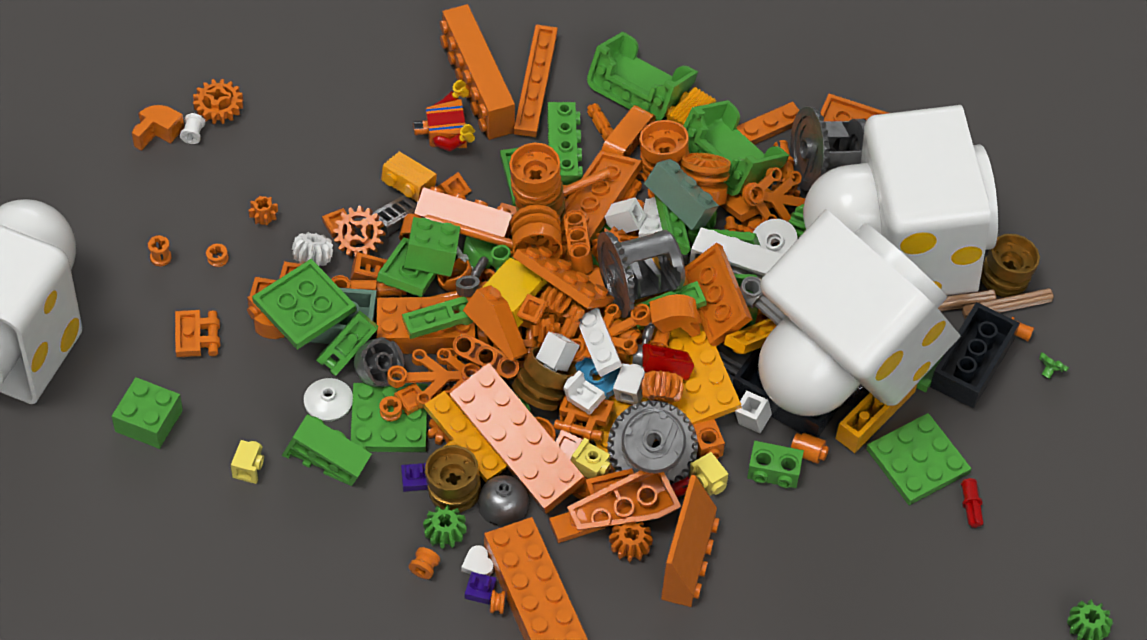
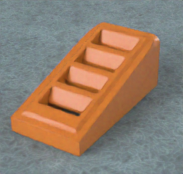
M357 252L353 260L350 280H377L380 268L384 266L387 260Z

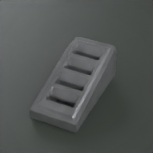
M403 195L376 210L372 215L377 213L380 216L378 221L384 223L380 230H383L388 238L402 226L404 217L407 214H414L417 204ZM405 203V204H406L407 206H409L411 209H409V210L406 209V208L403 206V204ZM399 208L404 213L401 214L397 209Z

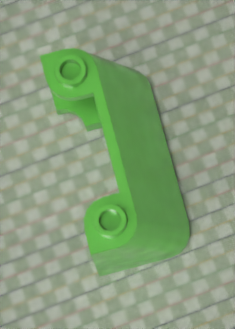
M623 31L598 45L587 75V82L590 88L628 109L636 105L656 116L655 121L666 117L668 109L672 105L676 106L682 94L687 92L694 84L698 71L684 65L678 67L674 71L673 76L637 58L639 48L637 41Z
M729 100L692 107L683 125L689 135V153L714 154L722 156L731 162V168L728 171L730 174L729 179L724 181L728 186L727 193L729 195L742 194L745 185L752 182L759 183L766 177V171L769 168L778 167L781 169L785 165L789 155L782 148L773 146L768 148L764 154L736 129L740 121V114L738 109Z

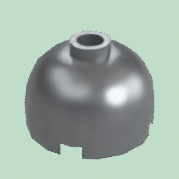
M383 337L367 341L359 347L354 357L356 374L361 381L373 387L390 386L387 382L389 368L395 365L404 367V357L399 346L394 341L390 342Z
M496 476L488 480L481 488L478 499L479 511L485 521L498 524L497 527H504L522 521L529 507L527 490L519 480L512 476Z

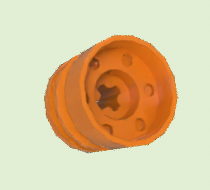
M659 120L645 126L641 131L640 151L642 170L647 177L657 162L668 159L677 162L680 168H682V157L689 154V135L684 126L672 120Z
M535 142L525 144L516 149L511 155L509 163L513 196L518 202L526 206H546L555 201L561 191V166L557 152L546 144Z
M689 153L682 157L681 164L683 166L681 169L688 176L695 179L697 185L709 193L719 206L725 204L728 186L724 181L729 179L730 174L728 171L731 168V162L722 156L708 153Z
M529 205L519 209L511 219L513 256L517 249L539 248L543 246L551 250L555 258H561L563 254L560 217L555 210L543 205Z

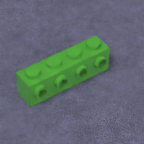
M548 102V146L552 147L559 155L561 180L563 185H569L583 177L582 166H578V162H582V148H577V143H581V129H576V125H580V111H576L575 102Z

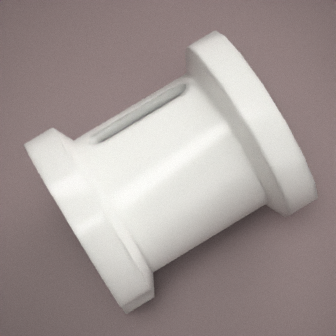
M195 113L187 114L184 119L186 123L185 128L180 132V138L188 144H197L201 139L200 130L205 125V119Z

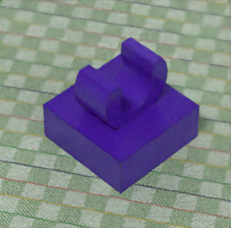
M426 463L401 465L403 492L428 490L425 475Z
M471 572L465 591V599L490 605L492 590L495 589L496 578Z

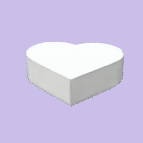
M479 545L473 546L469 550L461 567L462 572L470 575L471 572L491 576L494 569L492 560L488 558L486 548Z

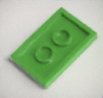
M403 237L379 271L377 281L389 287L406 291L411 295L422 297L437 274L404 267L408 238Z

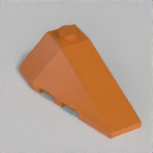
M640 470L568 506L567 509L577 529L585 530L659 519L682 506L664 472L647 473Z

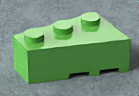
M307 414L282 456L288 459L291 455L304 460L302 465L310 468L313 464L324 469L323 474L352 486L372 453L368 452L363 445L347 439L342 432L329 428L321 419Z

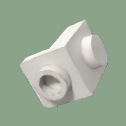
M581 371L569 377L564 386L567 401L589 415L606 398L602 390L585 380L584 373Z

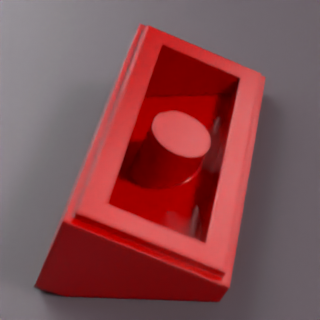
M644 343L642 346L643 369L645 372L669 371V373H676L678 376H681L683 380L689 379L695 365L688 352Z

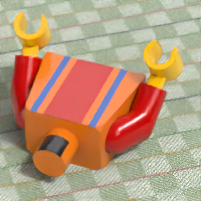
M457 80L453 84L454 92L451 91L442 100L426 108L425 121L413 122L414 135L428 134L431 147H438L450 152L456 148H467V142L471 143L475 140V136L472 134L475 132V129L470 124H465L462 100H459V96L465 98L469 95L466 83L462 80Z

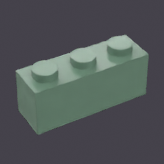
M671 159L657 162L644 183L691 230L706 226L719 206L709 193L697 185L695 179L688 176L680 168V165Z

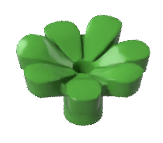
M1041 352L1039 360L1043 361L1046 366L1041 375L1050 379L1054 371L1067 372L1068 366L1060 361H1054Z

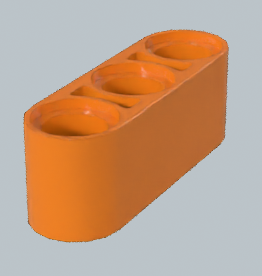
M634 105L607 137L602 146V151L629 157L640 144L641 131L645 126L655 122L656 116Z
M571 210L564 216L571 266L576 272L579 271L587 274L593 269V259L586 218L581 210Z
M460 334L454 339L453 350L458 357L470 363H475L482 368L486 364L480 361L479 355L483 351H490L493 354V360L490 362V365L502 379L512 380L518 375V361H511L502 351L467 334ZM468 340L471 344L470 350L460 352L457 349L458 342ZM512 362L515 365V371L509 375L504 374L501 370L503 363Z

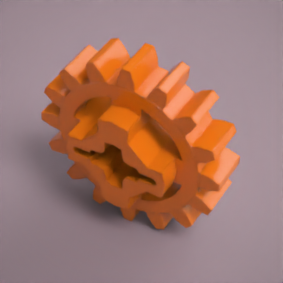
M212 79V84L209 85L204 82V88L198 87L197 94H193L194 110L197 111L198 115L203 116L205 122L212 119L213 124L217 120L225 124V119L228 118L230 121H233V114L239 116L240 109H243V94L240 92L239 86L233 87L232 81L225 84L224 79H221L219 83Z
M358 206L355 212L350 207L348 215L343 212L341 213L342 221H335L339 228L333 229V232L338 235L334 241L341 243L338 248L342 252L346 250V255L350 257L353 253L356 256L357 252L370 255L369 251L371 249L375 252L378 251L376 244L383 245L384 243L379 239L380 236L386 235L383 230H380L384 223L378 221L380 216L377 213L372 215L373 211L370 208H367L364 212L363 207ZM363 217L361 221L354 220L355 218ZM354 226L361 229L362 235L365 237L364 239L358 236ZM374 229V234L371 239V231ZM357 244L365 245L362 247H353V245L356 246Z

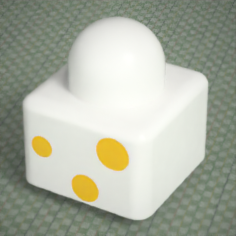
M962 105L879 114L869 117L864 126L861 164L840 166L824 173L811 186L804 202L803 219L806 230L825 209L854 234L864 223H867L921 269L946 296L978 292L985 250L993 249L997 241L998 207L991 164L985 148L981 144L973 145Z
M21 199L10 201L0 206V392L29 404H35L82 333V322L71 273L76 256V242L72 228L59 211L37 200Z
M826 209L761 279L760 286L763 294L786 316L771 331L763 343L758 361L760 380L765 392L775 404L796 415L816 416L828 413L846 401L860 384L881 403L889 406L897 405L961 337L938 309L948 297L921 269L867 223H864L854 234Z

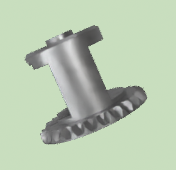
M803 107L799 110L791 130L790 156L794 158V171L800 172L802 180L798 185L803 190L809 191L814 182L831 169L845 165L861 164L866 120L824 121L821 112L815 107Z
M662 230L624 242H619L618 238L609 231L599 234L597 253L602 280L605 288L608 289V294L615 298L612 304L619 306L622 318L631 316V310L634 309V300L666 291H674L683 287L685 282L683 257L675 237L669 231Z
M648 400L628 407L614 421L608 436V453L610 454V462L616 472L631 468L634 473L640 470L647 473L664 472L670 484L680 481L687 476L691 470L690 464L696 460L698 452V440L692 422L680 409L662 401ZM654 440H658L660 445L652 448Z

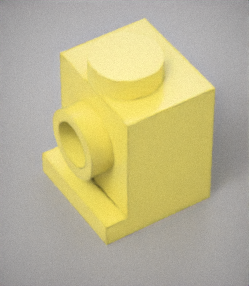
M586 438L583 439L571 456L572 463L588 479L606 475L612 465L610 463V454L592 445Z
M240 441L231 463L233 478L257 484V470H261L264 462V456L261 455L263 447L260 443Z
M712 452L690 464L689 477L691 475L697 476L710 496L712 494H720L726 488L728 472Z

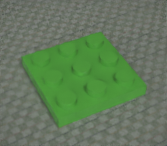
M312 259L252 296L253 303L297 350L356 312V305Z
M353 383L351 441L363 445L368 452H426L427 411L424 408L418 409L408 416L402 409L401 417L393 422L384 420L380 415L379 407L382 399L394 396L395 392L413 383H405V385L399 388H394L391 385L373 387L366 383ZM416 383L421 391L428 387V384ZM388 406V412H393V406Z
M929 413L869 443L866 449L908 505L970 474L972 469Z

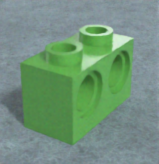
M754 441L747 479H752L758 483L777 484L783 488H797L804 450Z

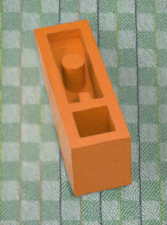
M492 285L477 289L463 311L511 361L525 357L528 352L508 302L501 296L500 291Z

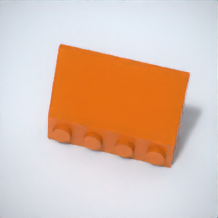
M695 475L690 477L666 562L661 600L688 607L692 606L694 598L699 599L702 584L698 583L700 576L705 577L708 562L704 561L706 554L711 555L714 540L710 539L711 533H717L720 518H716V505Z

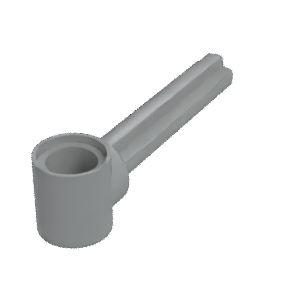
M754 276L746 277L742 281L740 290L747 307L753 308L756 306L772 322L778 325L786 315L763 294L759 278Z

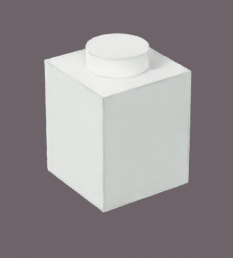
M636 197L611 204L605 215L606 223L611 229L615 226L618 231L623 229L626 233L639 230L646 218V214Z
M548 331L536 359L543 362L546 368L557 372V370L567 372L580 345L562 334Z
M623 363L613 387L614 395L617 401L634 405L641 402L643 398L642 380L647 372L638 364L628 365Z
M746 391L740 400L742 408L735 410L738 423L748 429L761 433L772 415L769 401Z

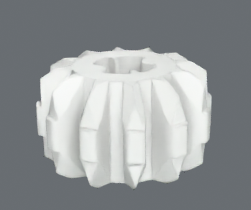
M307 232L306 234H299L298 237H295L292 246L294 260L299 261L301 265L310 259L318 266L327 265L333 255L332 240L326 238L325 235H318L317 233L311 234Z

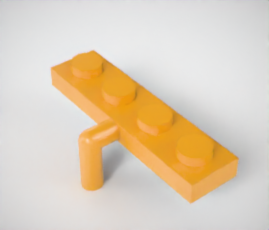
M766 319L726 335L724 345L732 348L735 353L747 354L761 348L768 335L777 325L770 319Z
M445 391L424 405L427 413L451 440L444 446L458 445L470 450L478 461L479 475L485 482L506 470L507 465Z

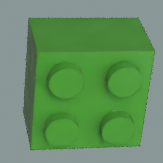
M413 217L404 267L451 277L457 254L460 226L431 221L427 218Z
M135 377L112 415L115 432L160 449L183 411L181 396L176 392Z

